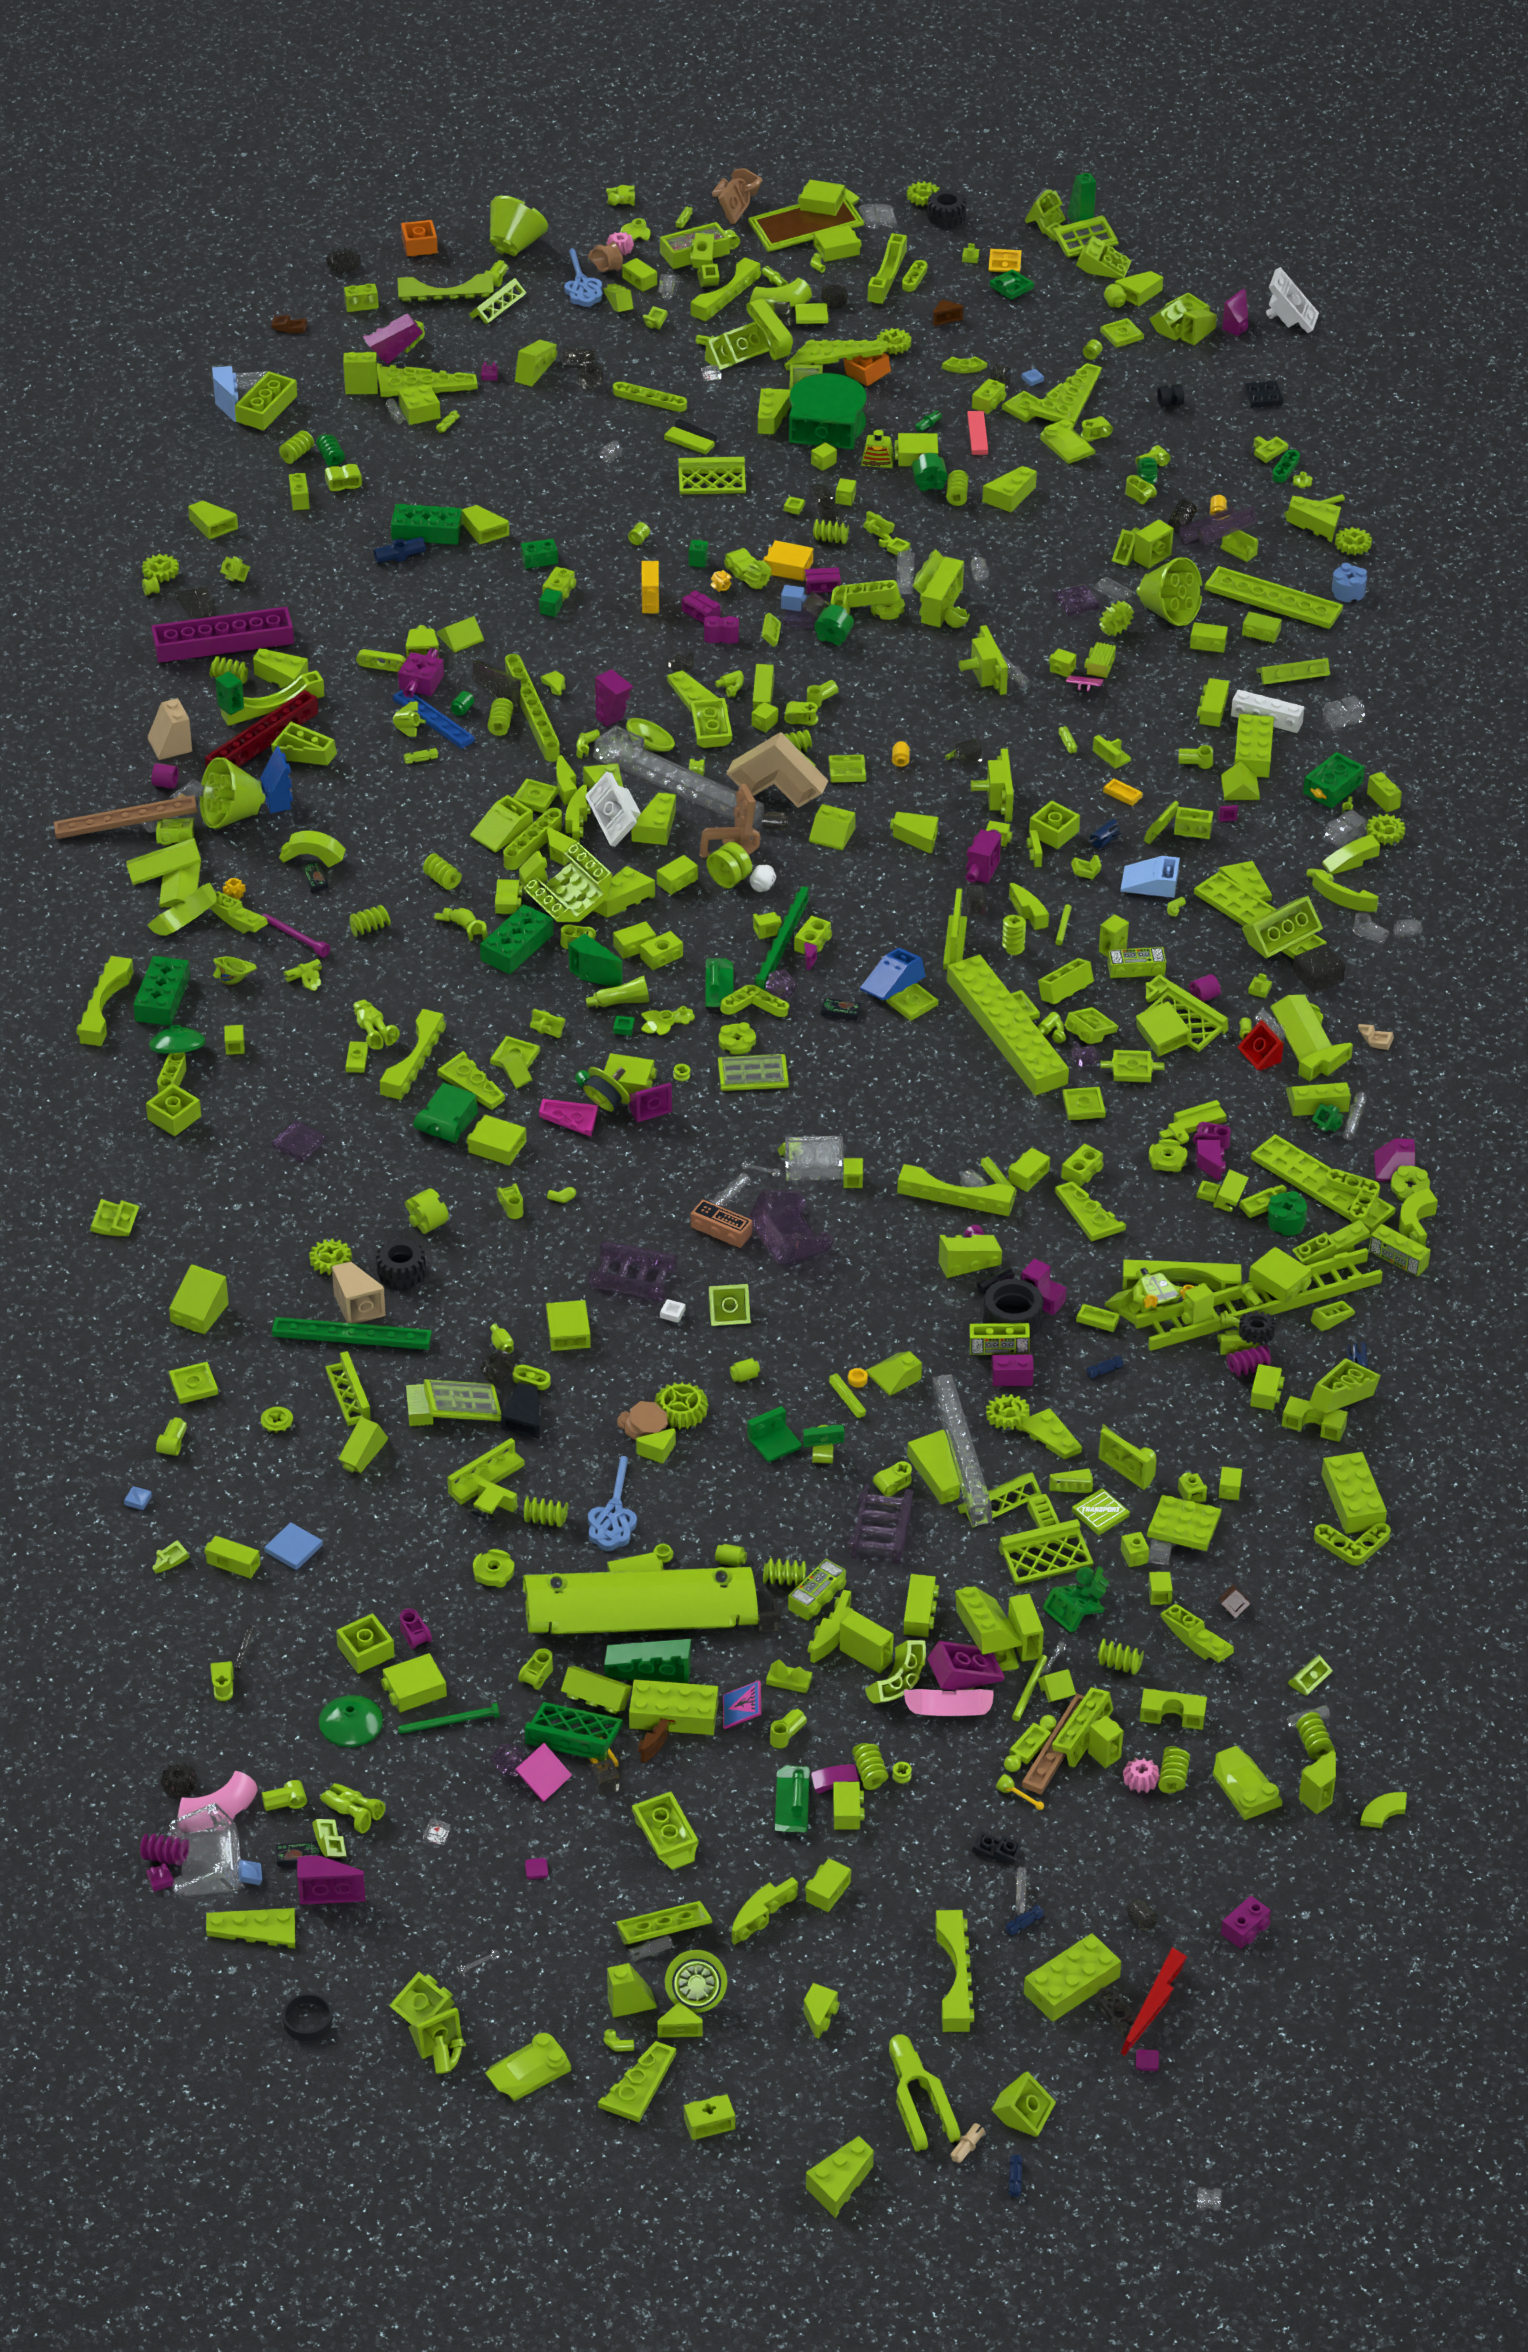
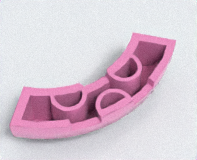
M927 1689L904 1690L905 1702L908 1708L915 1714L983 1715L990 1710L993 1703V1691L956 1690L955 1692Z
M235 1771L230 1781L224 1787L210 1795L198 1798L182 1797L178 1812V1831L206 1830V1827L216 1824L221 1826L235 1819V1815L242 1809H247L253 1801L258 1790L255 1781L250 1776Z

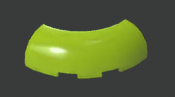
M797 278L788 285L776 288L756 286L751 295L750 302L764 298L772 310L784 312L791 310L795 304H805L811 299L812 292L809 285L803 279Z
M210 883L201 886L185 898L183 902L158 915L147 926L158 935H168L180 929L216 902L215 890Z
M907 1640L895 1648V1663L889 1677L865 1688L867 1697L872 1703L893 1701L903 1696L904 1690H911L920 1678L921 1669L925 1665V1640Z

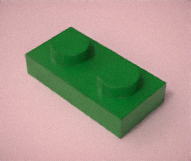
M843 1425L803 1429L804 1447L844 1443Z

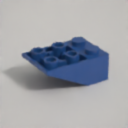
M279 746L275 748L260 777L262 793L265 794V802L270 813L291 809L290 802L293 801L292 793L289 791V788H292L291 779L288 777V774H291L290 766L286 764L285 753H281Z
M901 948L893 950L882 958L862 984L860 990L881 1000L889 999L892 995L903 991L908 986L916 984L919 980L926 977L922 958Z

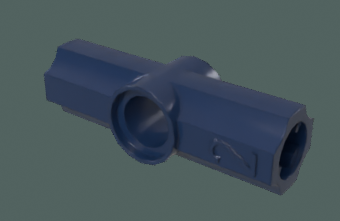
M422 537L408 541L396 539L392 542V545L374 549L373 554L377 564L390 560L401 562L405 561L409 555L425 552L426 546Z

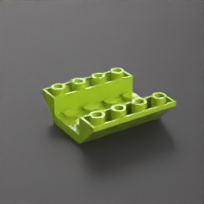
M577 842L564 853L571 863L564 867L562 871L551 878L546 884L535 877L523 888L557 922H580L608 897L612 873Z

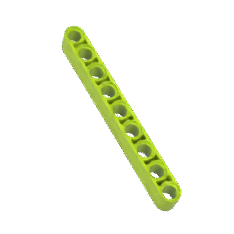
M509 654L505 657V670L508 680L544 759L549 762H555L558 756H560L559 740L520 656Z

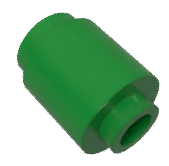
M466 691L460 692L451 703L450 709L452 713L456 716L464 715L475 702L473 695Z

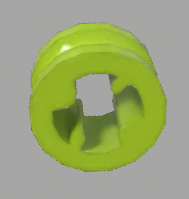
M677 1064L674 1067V1079L677 1081L688 1080L690 1077V1067L686 1064Z
M906 1762L896 1763L893 1766V1779L898 1783L910 1781L912 1775L911 1766Z

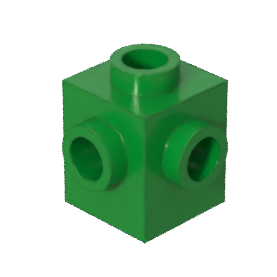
M1320 1104L1312 1121L1318 1123L1317 1127L1325 1132H1328V1130L1335 1132L1342 1125L1344 1115L1339 1113L1340 1109L1332 1104L1329 1106Z

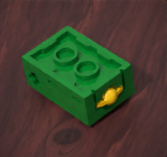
M1335 752L1305 777L1303 794L1332 809L1363 783L1365 766Z

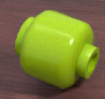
M1111 284L1106 287L1104 292V298L1110 307L1120 308L1127 300V295L1121 285Z

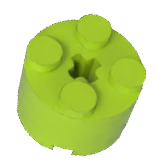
M431 1188L405 1201V1206L410 1214V1224L413 1227L417 1226L423 1234L443 1225L449 1219L446 1205L444 1202H439L437 1199L440 1197L439 1194Z

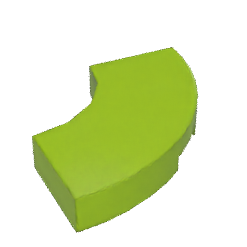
M975 356L969 359L951 357L942 363V369L954 373H973L987 368V362Z
M1407 1792L1388 1793L1371 1801L1362 1814L1360 1826L1382 1828L1384 1821L1390 1816L1405 1814Z

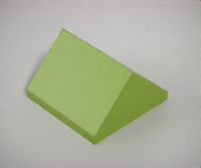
M475 616L447 626L437 632L440 639L454 653L484 641Z
M1241 761L1221 775L1224 800H1260L1257 775Z
M748 1284L709 1286L711 1326L751 1323Z
M457 2008L447 2009L408 2027L422 2059L433 2055L434 2037L443 2036L444 2044H448V2047L451 2045V2040L462 2039Z

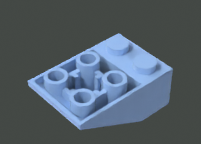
M232 366L212 367L215 404L236 422L235 405L238 403L236 372L232 373Z
M1159 856L1125 866L1120 892L1174 898L1180 858Z

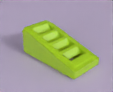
M1339 1301L1314 1309L1311 1322L1321 1331H1325L1353 1316L1355 1311L1344 1301Z
M1090 1469L1050 1474V1491L1092 1492L1093 1478Z
M1046 1494L1028 1499L1027 1509L1038 1528L1060 1523Z

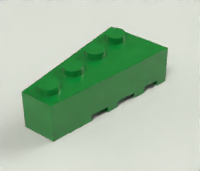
M691 1639L607 1646L604 1664L605 1677L689 1684Z

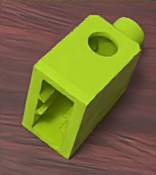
M419 625L416 629L409 630L406 642V659L411 652L425 656L430 648H433V650L435 648L439 652V644L434 629H427L426 626Z

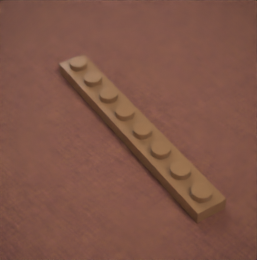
M195 795L55 821L56 839L197 813Z

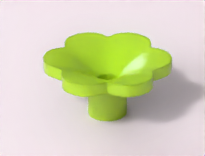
M1300 472V475L1293 477V485L1300 488L1310 487L1312 485V477L1307 476L1306 472Z
M307 968L305 973L302 974V983L305 988L315 991L317 986L321 985L317 970L313 971L312 968Z
M681 1006L677 1011L672 1012L675 1016V1023L687 1025L695 1019L693 1010L687 1009L685 1006Z

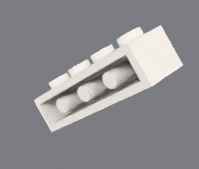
M1238 690L1232 700L1231 716L1238 718L1239 714L1274 717L1273 727L1298 733L1303 723L1304 706Z

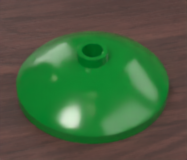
M173 1025L169 1029H165L155 1035L149 1042V1048L158 1053H183L202 1047L206 1041L201 1033L191 1028Z
M359 1695L341 1696L330 1701L322 1709L319 1716V1728L322 1735L329 1742L342 1747H357L372 1741L379 1734L383 1725V1716L379 1706L372 1700Z

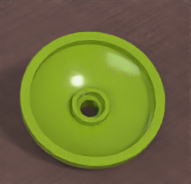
M630 718L626 723L629 735L643 750L666 752L673 749L675 745L674 739L660 726L641 718Z

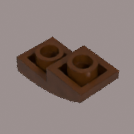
M661 1718L658 1726H654L653 1732L646 1733L644 1741L640 1740L638 1753H641V1762H647L661 1749L669 1734V1720Z

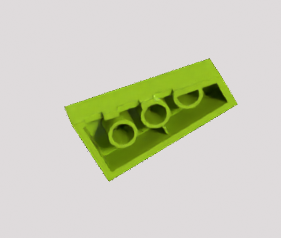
M1345 1358L1315 1385L1309 1405L1319 1412L1328 1413L1374 1395L1381 1375Z

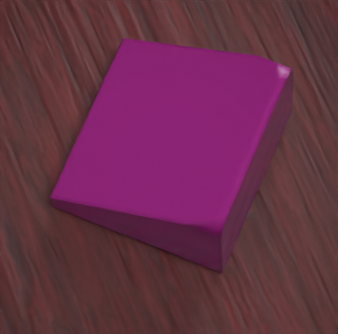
M1238 805L1220 806L1217 812L1219 822L1237 821Z
M804 943V959L807 970H811L817 960V946Z

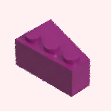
M405 314L390 322V325L383 329L378 328L376 329L377 332L369 336L365 335L363 338L368 346L388 365L415 341L423 331L408 314Z
M612 669L595 677V716L606 727L623 719L627 708L626 701L630 698L629 691L633 689L629 682Z

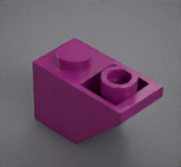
M1197 1140V1167L1216 1180H1221L1222 1172H1225L1226 1165L1225 1161H1222L1224 1159V1148H1221L1220 1140Z

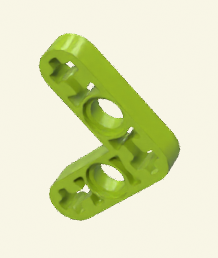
M746 985L723 998L720 1007L721 1012L729 1015L737 1013L750 1004H754L778 1017L787 1016L789 1004L786 1001L755 985Z
M1331 1169L1327 1172L1326 1184L1328 1186L1357 1195L1350 1208L1349 1220L1352 1223L1358 1220L1364 1223L1379 1196L1380 1185L1376 1181L1338 1169ZM1354 1182V1183H1357L1358 1185H1357V1186H1351V1185H1349L1348 1183ZM1366 1200V1201H1368L1369 1203H1368V1204H1362V1203H1360V1201Z
M1376 1523L1354 1542L1331 1526L1319 1524L1315 1527L1314 1540L1347 1563L1358 1566L1363 1564L1389 1540L1391 1529L1385 1523ZM1368 1541L1373 1543L1374 1545L1368 1547L1365 1546L1363 1543ZM1337 1542H1341L1345 1546L1337 1547L1334 1544Z

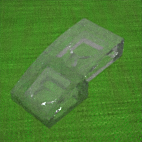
M1152 1538L1148 1562L1169 1565L1172 1543Z

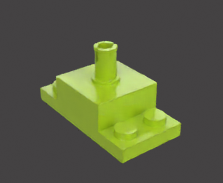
M987 625L980 626V633L977 635V638L972 639L971 659L959 660V669L961 672L973 669L981 687L993 685L1000 695L1007 694L1008 666Z
M1007 748L1001 749L997 760H988L987 779L971 780L970 785L971 792L987 791L989 811L1001 810V815H1004L1005 822H1012L1014 794Z

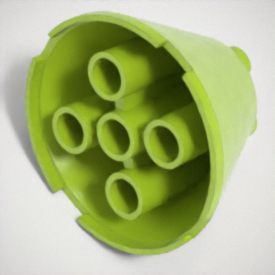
M496 196L490 203L489 242L496 247L495 250L498 253L517 256L520 251L547 232L548 223L544 216L534 207L531 210L525 206V202L510 196Z
M1183 557L1175 558L1149 574H1145L1140 586L1137 587V595L1140 596V600L1145 608L1150 609L1175 626L1187 625L1196 617L1201 606L1200 586H1202V579L1195 563L1190 559Z
M217 757L207 766L201 786H204L203 796H200V811L204 823L209 828L219 829L258 814L261 804L265 802V794L262 793L260 780L255 779L226 758Z

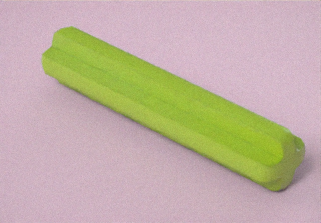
M989 1157L981 1159V1166L995 1183L1013 1187Z
M838 1374L831 1375L829 1377L830 1384L857 1418L864 1417L866 1409Z

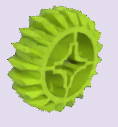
M683 1381L681 1384L674 1382L673 1386L667 1384L665 1389L661 1388L660 1392L656 1394L654 1402L667 1413V1425H670L671 1429L674 1427H678L679 1430L681 1427L688 1429L690 1425L695 1427L697 1423H701L703 1418L706 1417L708 1410L707 1397L704 1395L703 1390H699L697 1385L692 1387L691 1383L685 1385Z

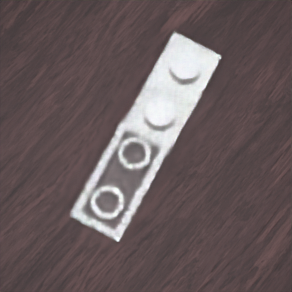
M910 551L898 552L896 582L899 592L903 594H913L915 553Z

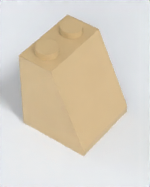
M178 698L161 703L148 734V741L158 760L192 752L190 721Z
M352 1262L332 1266L334 1295L347 1323L357 1324L386 1316L384 1288L380 1283Z

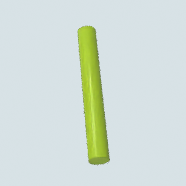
M1068 904L1064 906L1055 941L1056 945L1059 946L1063 943L1072 908Z

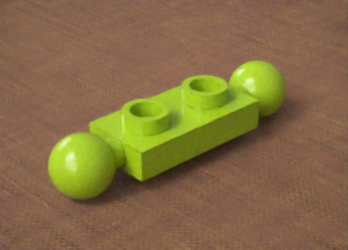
M1043 1716L1040 1720V1726L1033 1723L1010 1748V1756L1004 1760V1767L1007 1771H1018L1021 1767V1761L1028 1764L1046 1744L1051 1736V1731L1057 1725L1056 1719L1053 1716Z

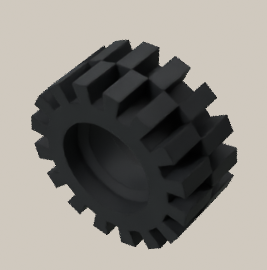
M1250 1311L1248 1315L1245 1313L1243 1317L1241 1316L1239 1336L1242 1337L1243 1341L1246 1340V1343L1253 1342V1345H1256V1343L1263 1345V1342L1267 1344L1269 1340H1273L1275 1321L1273 1317H1270V1314L1265 1315V1312L1262 1311L1261 1314L1258 1311H1254V1313Z

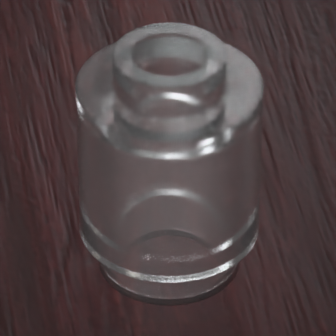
M981 557L972 559L970 569L973 578L976 581L986 580L989 576L986 561Z
M1415 918L1397 920L1396 924H1394V934L1398 938L1416 937L1422 933L1421 921Z
M974 1170L965 1171L961 1176L960 1183L963 1187L988 1186L986 1180Z

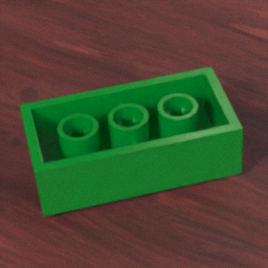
M396 504L391 521V539L408 541L422 537L424 543L458 545L463 525L462 508Z
M523 904L480 944L481 961L511 974L554 934L553 918Z
M161 956L152 957L133 1004L135 1021L172 1025L190 979L189 960Z

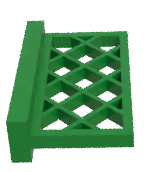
M543 1702L532 1722H527L524 1727L525 1744L540 1747L545 1743L551 1750L605 1761L608 1757V1749L623 1725V1719ZM546 1710L555 1712L554 1714L548 1716L544 1714ZM574 1716L575 1718L565 1720L564 1717ZM556 1719H559L561 1721L553 1725L550 1722ZM587 1720L594 1721L593 1723L587 1725L584 1723V1721ZM579 1723L581 1726L574 1729L570 1727L571 1725ZM608 1724L615 1725L614 1727L608 1729L604 1728V1726ZM598 1727L601 1730L595 1733L590 1732V1730Z

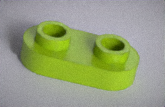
M518 1365L512 1371L513 1381L517 1384L518 1382L537 1387V1390H545L551 1384L550 1374L546 1371L528 1365Z

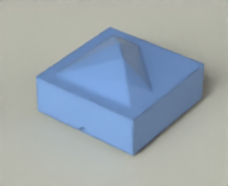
M1036 369L1022 373V379L1030 386L1044 381V376Z
M133 1486L126 1496L124 1504L144 1510L152 1497L151 1491Z
M240 1860L238 1863L239 1882L260 1885L262 1882L261 1863Z

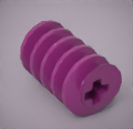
M1267 1345L1227 1355L1228 1368L1231 1373L1235 1372L1237 1377L1241 1376V1370L1244 1375H1248V1369H1250L1251 1373H1255V1367L1258 1368V1364L1270 1366L1271 1354Z
M145 1833L140 1845L142 1859H150L153 1862L159 1861L160 1863L166 1862L167 1864L174 1863L176 1866L184 1863L189 1852L188 1839H184L181 1844V1839L177 1837L173 1843V1837L168 1836L165 1842L164 1835H160L157 1840L155 1833L150 1836V1839L148 1834Z

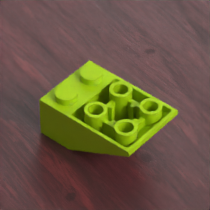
M1092 235L1083 247L1076 266L1089 274L1122 279L1125 278L1131 260Z
M506 795L491 807L472 831L470 837L490 850L497 852L515 840L533 823V811L509 795Z

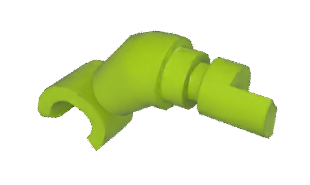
M444 908L443 913H436L434 916L435 920L449 922L452 920L458 925L463 926L467 930L469 941L473 940L475 934H482L483 940L488 937L486 924L481 920H476L472 911L459 908L453 911L452 908Z

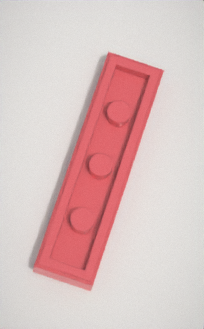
M968 411L971 454L988 455L984 411Z

